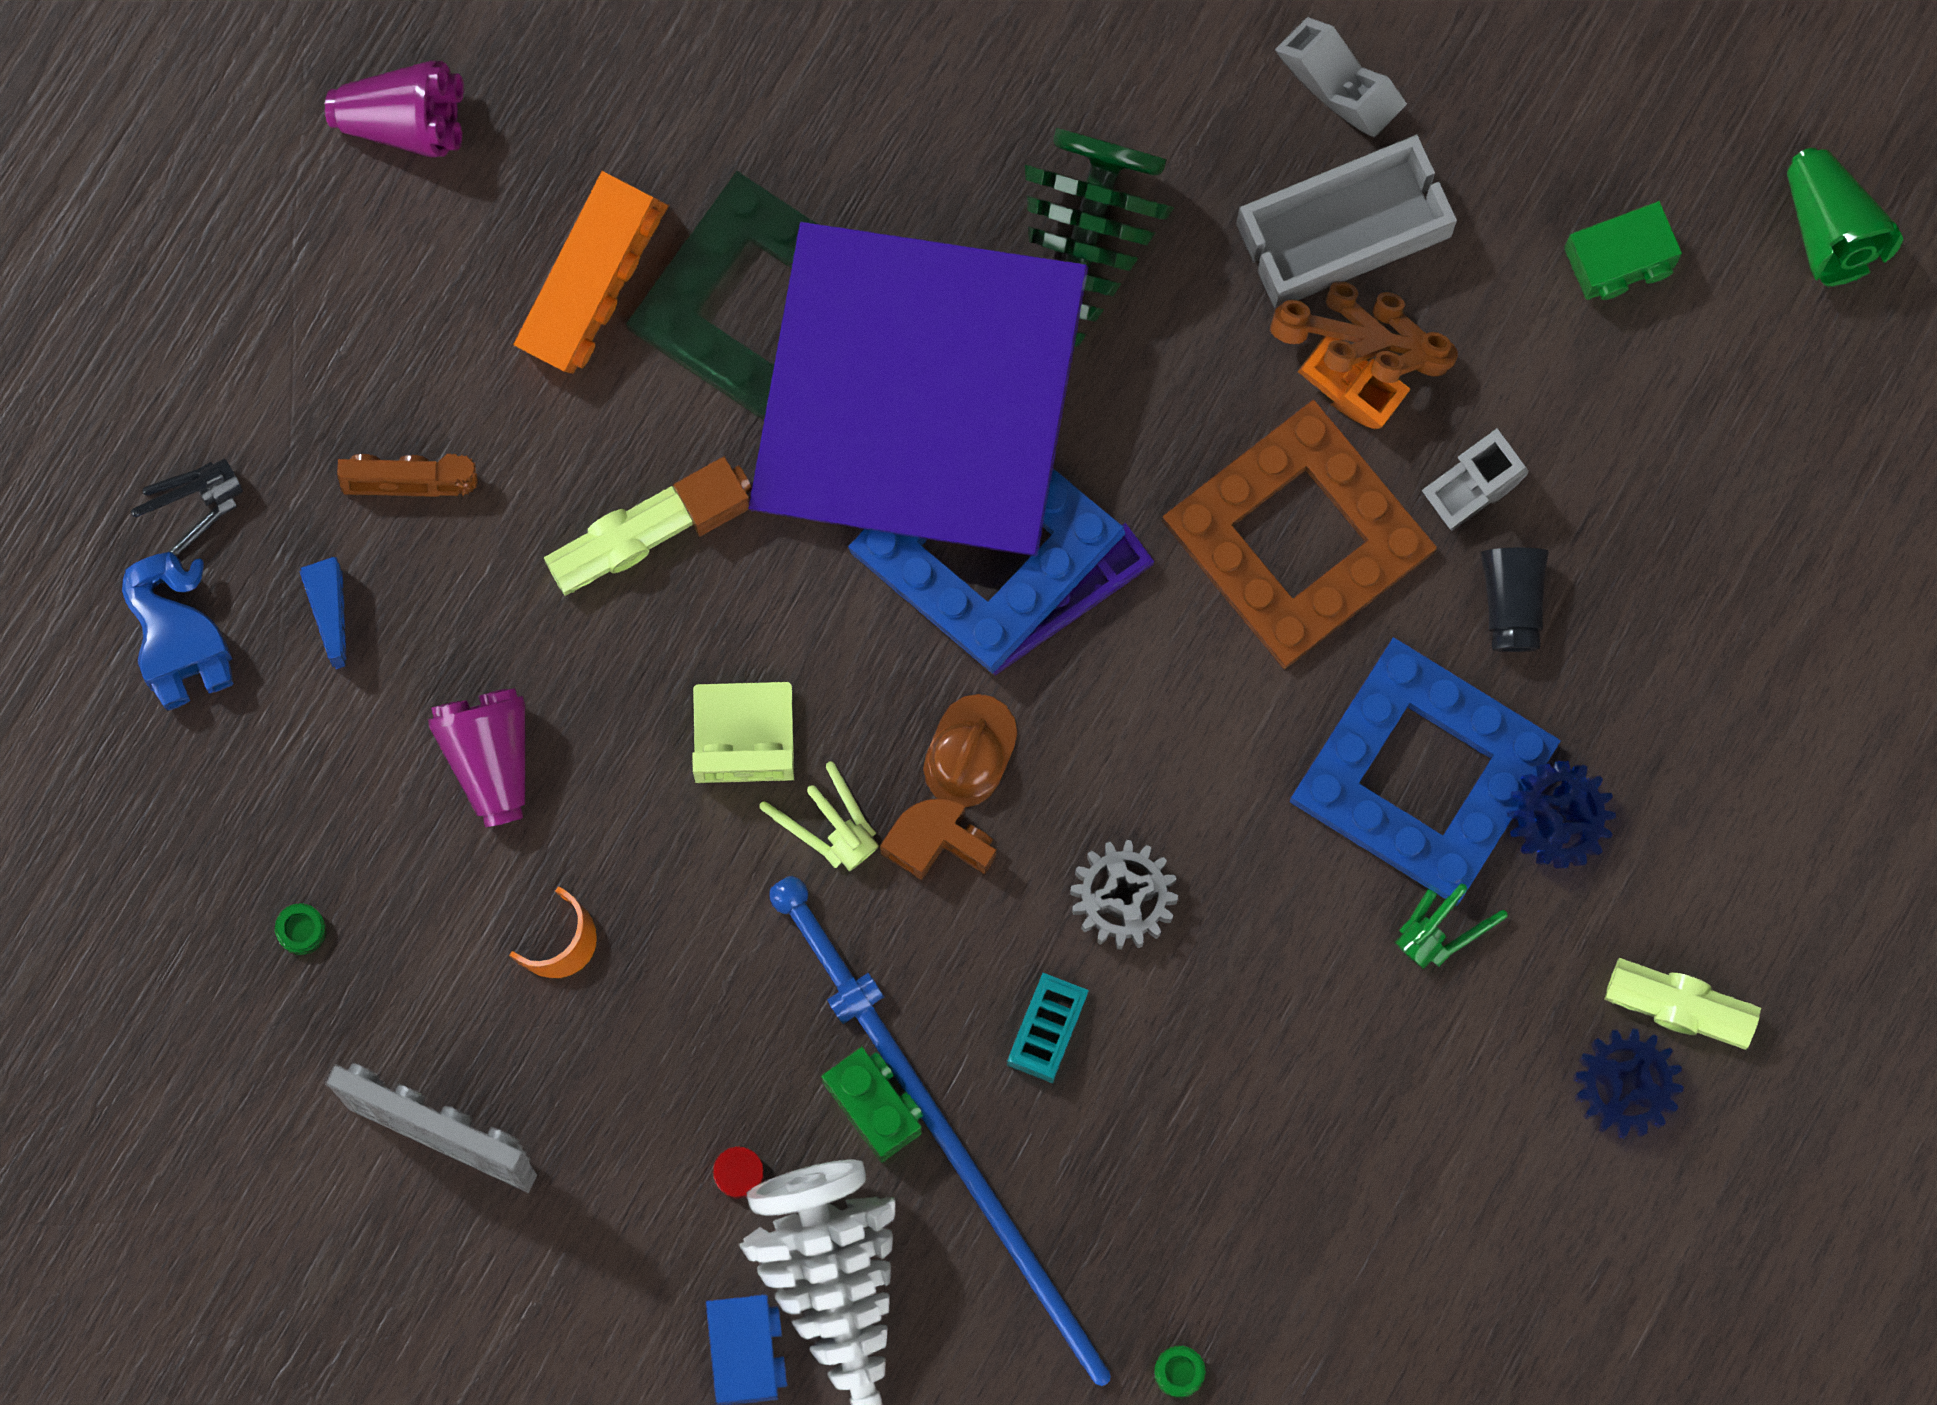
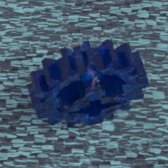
M1569 761L1555 762L1553 768L1550 764L1536 766L1537 776L1527 774L1520 778L1526 790L1511 792L1510 796L1519 803L1518 809L1507 812V817L1518 819L1519 826L1510 832L1511 837L1524 836L1526 841L1520 851L1523 854H1531L1538 851L1536 856V864L1549 865L1552 860L1555 869L1568 868L1570 861L1574 866L1587 864L1586 853L1589 855H1600L1603 852L1597 840L1612 838L1613 833L1604 827L1605 820L1616 818V813L1605 810L1604 806L1605 803L1613 798L1612 793H1599L1597 789L1601 785L1603 778L1601 776H1592L1586 779V765H1575L1570 769ZM1561 782L1560 786L1555 787L1552 795L1541 794L1549 785ZM1560 806H1561L1560 813H1561L1562 815L1566 816V819L1569 820V821H1571V822H1570V823H1562L1563 817H1562L1560 814L1557 813V810H1555V809H1553V808H1551V807H1560ZM1579 834L1582 836L1572 846L1562 848L1563 844L1569 842L1571 835Z
M1635 1028L1630 1031L1627 1040L1622 1039L1617 1029L1610 1032L1609 1045H1606L1599 1038L1594 1040L1591 1045L1596 1056L1583 1053L1578 1061L1587 1068V1071L1576 1072L1573 1076V1081L1585 1086V1089L1574 1096L1575 1100L1579 1102L1588 1101L1591 1106L1583 1115L1586 1120L1598 1115L1602 1118L1599 1131L1604 1133L1613 1124L1617 1126L1618 1137L1623 1139L1627 1136L1630 1127L1635 1128L1639 1137L1647 1135V1122L1649 1121L1653 1126L1660 1129L1666 1124L1661 1111L1674 1114L1679 1107L1670 1099V1096L1680 1095L1684 1091V1086L1672 1081V1078L1682 1071V1067L1680 1065L1669 1066L1666 1061L1673 1053L1671 1047L1659 1052L1655 1049L1658 1036L1653 1034L1645 1043L1639 1041V1031ZM1617 1052H1635L1630 1060L1620 1063L1613 1059H1606ZM1651 1063L1658 1071L1661 1087L1653 1083L1649 1070ZM1638 1066V1070L1634 1075L1636 1077L1634 1085L1638 1089H1633L1619 1102L1618 1099L1623 1092L1621 1091L1623 1082L1619 1078L1625 1077ZM1596 1078L1597 1081L1604 1084L1608 1097L1606 1104L1603 1103L1598 1094ZM1636 1104L1645 1108H1651V1110L1636 1116L1622 1115L1628 1106Z

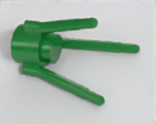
M1459 884L1430 919L1424 918L1438 894L1428 889L1411 918L1399 930L1402 935L1395 941V944L1422 969H1425L1431 961L1440 967L1451 954L1505 920L1508 916L1507 911L1501 910L1445 946H1442L1441 943L1447 936L1437 926L1465 894L1467 886Z

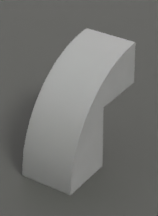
M1307 17L1275 49L1294 75L1321 102L1346 122L1370 136L1375 137L1407 105L1389 77L1361 67L1334 26Z

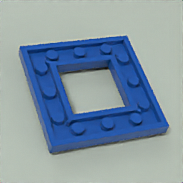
M1053 469L1043 521V528L1051 536L1039 548L1038 555L1031 556L988 602L922 547L928 539L864 529L848 548L854 557L993 674L1125 535V530L1121 524Z
M1393 637L1291 796L1289 802L1434 891L1439 896L1447 899L1459 884H1465L1467 890L1469 889L1561 740ZM1407 708L1491 759L1444 835H1441L1359 784ZM1464 895L1459 899V901L1457 902L1456 906L1459 905V903H1460V901L1462 900V898L1464 897Z

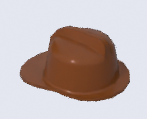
M975 694L964 696L949 706L942 716L930 743L923 767L926 784L936 798L951 800L965 807L980 804L992 795L1002 778L1014 750L1017 737L1015 718L1005 704L992 696Z

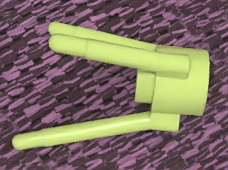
M828 762L826 769L854 823L851 819L844 822L815 786L811 785L807 789L808 794L836 828L828 837L829 841L833 844L832 847L768 802L763 801L760 803V809L824 855L834 868H837L842 863L850 872L879 847L873 839L877 833L865 820L834 762Z

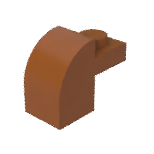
M930 799L911 806L898 818L880 845L882 856L920 880L924 879L943 848L983 874H986L994 862L996 849L990 846L993 839L982 830L970 824L965 829L958 826L965 816V806L947 799Z

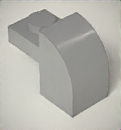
M1496 428L1459 455L1457 458L1460 460V463L1425 487L1422 492L1449 529L1453 531L1491 502L1495 504L1527 476L1529 470L1499 429Z

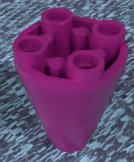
M427 61L340 85L338 89H330L325 99L326 121L331 128H339L342 133L428 157L446 156L449 150H459L462 143V129L460 123L457 122V103L463 99V79L459 73H451L449 67L443 61Z
M506 688L478 695L480 705L469 707L468 700H459L431 707L433 717L428 719L431 732L478 817L483 816L485 827L524 818L521 806L525 805V702L523 695L517 696L515 688Z

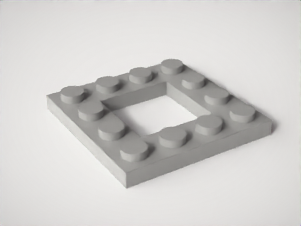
M352 1063L348 1071L336 1065L334 1066L326 1084L349 1110L529 1193L537 1174L529 1163L531 1159L526 1156L527 1153L518 1144L519 1140L494 1128L490 1129L488 1135L469 1127L473 1119L452 1108L444 1106L441 1114L423 1106L426 1097L402 1085H398L395 1092H392L384 1086L385 1083L379 1080V1075Z

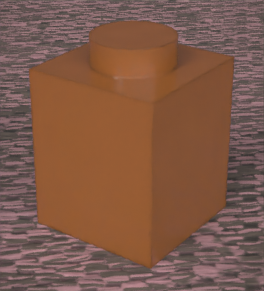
M725 456L673 484L674 490L683 502L693 522L692 526L699 537L749 510L747 494L752 491V486L739 465L731 468Z

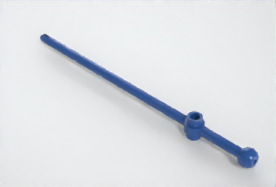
M788 876L771 887L769 891L770 902L778 912L791 916L836 985L839 992L827 999L829 1005L842 1024H845L854 1017L860 1022L904 1092L910 1095L923 1114L922 1120L1081 1365L1096 1385H1107L1111 1375L1098 1352L877 1014L873 1004L884 998L880 988L869 972L857 980L853 977L807 906L808 890L805 883L795 876Z

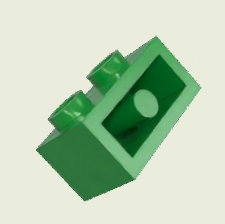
M1660 201L1569 235L1564 247L1586 300L1599 295L1602 300L1615 298L1625 293L1629 289V284L1645 279L1647 284L1660 281L1673 273L1672 268L1676 266L1682 254Z
M860 1047L821 1076L822 1083L882 1164L922 1134L921 1126L917 1121L923 1117V1114L907 1092L898 1096L889 1084L888 1080L894 1075L878 1052L869 1056L864 1048Z

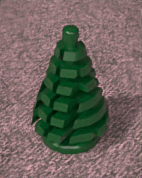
M1056 128L1053 140L1055 146L1059 149L1087 157L1090 161V169L1087 180L1084 181L1025 164V179L1027 181L1083 197L1080 209H1076L1048 200L1027 196V209L1029 212L1075 225L1072 237L1028 226L1029 242L1066 253L1065 262L1087 265L1088 272L1085 290L1114 296L1122 283L1089 273L1091 262L1130 271L1138 257L1097 245L1099 234L1111 235L1123 240L1148 245L1156 232L1105 217L1108 205L1166 220L1174 209L1172 206L1115 190L1117 176L1123 169H1131L1152 176L1160 175L1165 168L1167 159ZM1082 302L1079 318L1096 322L1104 309ZM1077 331L1074 347H1079L1087 334Z

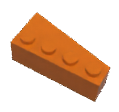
M601 171L513 345L567 373L573 374L577 366L581 369L584 368L595 348V342L592 341L601 324L606 325L617 305V296L625 282L633 275L642 252L669 205Z

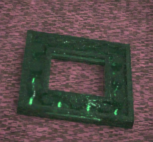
M736 171L626 323L627 329L764 420L774 364H771L697 313L749 240L792 268L800 222L817 223Z

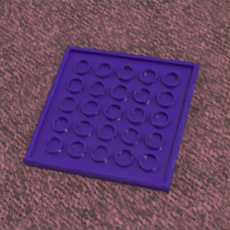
M800 222L748 509L762 513L1037 556L1087 278V265Z

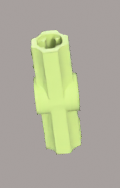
M671 486L628 511L619 509L603 516L588 528L587 534L545 556L544 560L563 594L567 596L610 571L613 574L619 573L634 566L649 554V549L692 526L693 522L680 497Z
M1622 958L1617 960L1604 1000L1612 1002V1004L1615 1003L1629 1010L1654 1017V1022L1667 1029L1687 1035L1699 1033L1745 1050L1749 1047L1755 1033L1761 1008L1754 1004L1712 991V987L1708 983L1697 978L1673 972L1667 975Z

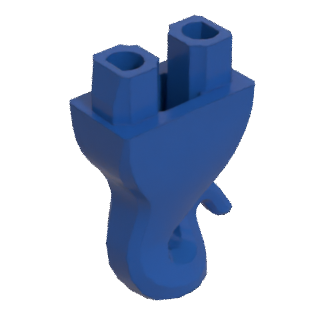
M172 552L156 554L134 563L126 569L122 584V592L126 604L140 621L143 629V640L139 650L138 665L145 683L151 691H154L167 711L191 701L183 679L198 673L201 674L208 693L218 692L233 685L229 664L232 656L217 625L199 610L162 598L153 593L155 587L162 582H166L171 589L181 593L194 590L201 582L204 569L203 560H194L190 570L186 572L183 570L179 558Z

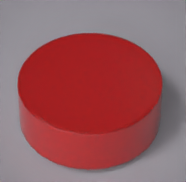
M732 1147L722 1152L716 1159L713 1167V1176L717 1187L723 1194L731 1198L740 1199L746 1198L747 1192L762 1183L764 1170L760 1158L752 1150L745 1147Z

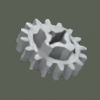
M1126 840L1123 851L1116 852L1113 844L1107 842L1105 844L1104 857L1101 858L1093 851L1088 853L1087 859L1091 865L1090 869L1077 867L1075 875L1083 881V884L1072 885L1070 895L1082 898V901L1072 906L1073 915L1086 914L1087 918L1081 927L1084 933L1092 930L1094 927L1099 930L1097 943L1102 945L1108 936L1115 937L1116 948L1122 950L1125 938H1132L1137 948L1143 946L1144 933L1148 932L1156 939L1161 935V930L1157 924L1158 921L1171 923L1173 914L1164 907L1165 905H1174L1178 902L1177 894L1167 892V888L1176 883L1175 875H1162L1161 871L1166 866L1167 860L1163 857L1152 862L1149 859L1150 846L1146 845L1138 854L1133 852L1132 841ZM1126 864L1135 865L1143 869L1148 875L1140 877L1127 870ZM1106 869L1108 881L1105 887L1091 894V887L1095 878ZM1124 884L1127 891H1136L1132 896L1130 905H1124L1121 898H1112L1116 894L1118 885ZM1157 896L1155 909L1143 921L1140 908L1144 901ZM1109 913L1119 918L1123 926L1111 924L1100 915Z

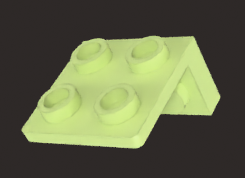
M789 682L697 684L694 686L695 752L692 753L695 783L794 780L792 685Z

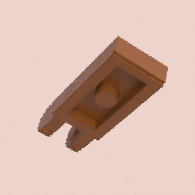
M356 454L351 456L350 459H338L337 476L341 492L344 494L439 497V495L458 496V494H462L464 496V494L469 495L470 492H474V488H477L476 484L478 483L475 463H473L472 458H468V455L446 454L438 462L429 461L427 458L418 455L402 456L399 460H380L374 455Z

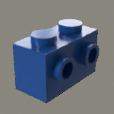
M767 1295L706 1301L717 1405H736L779 1400L777 1388L787 1387L784 1356L774 1357L772 1337L782 1336L779 1306L769 1307Z

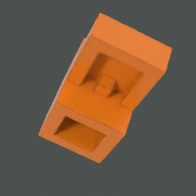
M1324 336L1298 370V373L1333 400L1331 405L1345 416L1369 428L1379 429L1383 427L1411 389L1400 380L1394 383H1385L1376 379L1371 373L1374 359L1354 364L1351 370L1347 372H1337L1330 369L1324 363V357L1329 343L1340 339Z

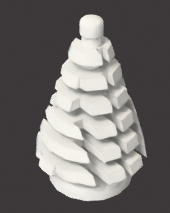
M853 1159L833 1161L798 1169L755 1186L747 1192L749 1205L754 1213L780 1215L798 1211L799 1215L794 1213L773 1221L776 1231L772 1233L759 1227L743 1239L744 1243H740L739 1246L749 1260L763 1262L757 1267L758 1274L766 1286L780 1288L775 1293V1299L784 1312L795 1314L800 1313L801 1310L813 1307L804 1312V1318L792 1321L802 1338L809 1339L818 1335L824 1338L815 1342V1345L810 1347V1351L819 1363L825 1365L842 1364L828 1373V1377L836 1389H850L852 1395L850 1398L851 1405H882L879 1391L875 1389L874 1382L885 1376L886 1360L885 1357H868V1355L886 1347L887 1325L873 1326L870 1324L880 1321L881 1315L889 1313V1294L882 1292L870 1297L867 1296L876 1293L875 1287L883 1284L887 1286L890 1283L891 1265L887 1261L869 1260V1257L877 1255L883 1259L892 1251V1230L883 1229V1227L894 1220L895 1200L891 1197L883 1199L877 1197L846 1200L848 1209L842 1211L831 1205L829 1202L856 1191L866 1181L863 1162ZM869 1226V1227L872 1228V1229H863V1228ZM784 1287H795L787 1291L782 1289Z

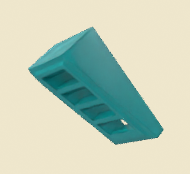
M1042 973L1006 1066L1053 1083L1089 990ZM1050 990L1073 999L1074 1002L1071 1009L1044 999L1046 991ZM1042 1008L1067 1018L1064 1026L1038 1017L1039 1009ZM1032 1026L1060 1036L1057 1044L1030 1034ZM1027 1043L1052 1053L1050 1062L1023 1052L1025 1044Z

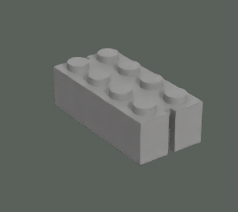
M1418 135L1239 207L1236 225L1253 263L1259 261L1257 272L1275 310L1287 300H1300L1329 288L1334 282H1344L1451 238L1457 219L1440 183L1432 184L1435 172ZM1428 191L1427 197L1425 199L1423 193Z

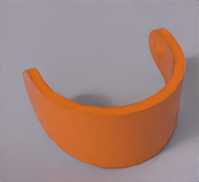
M557 887L555 892L574 906L578 917L577 930L571 944L556 957L544 961L528 960L514 951L509 954L514 961L527 970L547 978H563L583 969L595 952L597 942L596 928L588 911L570 893L560 887Z

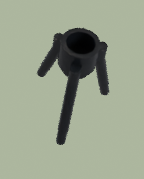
M225 458L214 464L210 462L196 470L145 486L142 493L146 496L176 487L179 488L133 508L131 515L139 517L195 492H198L206 507L215 503L216 507L168 551L178 556L222 515L237 508L233 498L243 493V490Z

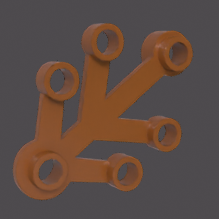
M1341 281L1331 284L1326 304L1332 310L1344 315L1353 324L1310 315L1309 307L1298 300H1287L1278 306L1270 324L1271 333L1280 341L1289 344L1304 342L1309 332L1341 339L1329 343L1324 363L1334 371L1347 372L1351 370L1354 364L1375 357L1371 373L1376 379L1385 383L1397 382L1401 375L1414 370H1418L1428 376H1442L1455 365L1458 358L1456 347L1445 335L1436 332L1425 333L1402 313L1405 302L1400 296L1390 292L1380 293L1373 307L1372 313L1374 317H1372L1356 303L1358 297L1357 289L1353 285ZM1376 319L1390 324L1401 335L1391 333Z

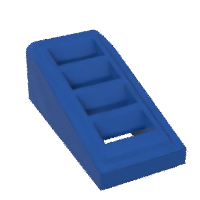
M332 557L302 567L299 572L332 667L339 669L345 666L346 660L343 572L337 557Z

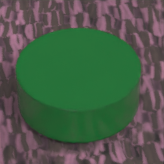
M297 903L286 907L280 912L275 922V935L282 947L288 952L296 955H306L314 952L322 945L326 936V924L321 914L314 907L308 904Z
M1174 1346L1165 1350L1159 1356L1154 1368L1155 1380L1159 1388L1167 1395L1176 1398L1187 1397L1195 1393L1202 1385L1205 1378V1365L1201 1356L1193 1349L1186 1346Z

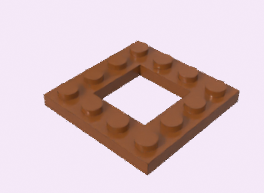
M1314 399L1162 516L1163 524L1284 670L1430 557L1437 549L1436 545ZM1306 470L1365 543L1292 599L1233 526Z

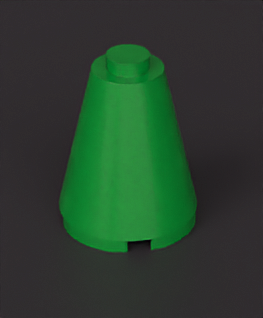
M1812 147L1799 152L1793 157L1792 165L1787 170V177L1810 271L1816 281L1820 278L1823 285L1826 286L1849 283L1869 274L1870 270L1867 264L1879 256L1883 263H1885L1896 254L1904 238L1898 225L1829 150H1818Z

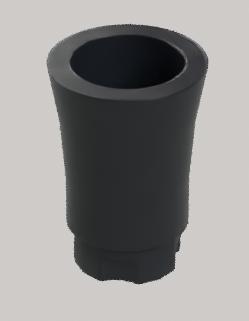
M1515 547L1497 548L1480 552L1486 580L1489 631L1493 632L1492 650L1496 652H1531L1540 649L1539 631L1543 630L1544 580L1549 551L1540 548Z

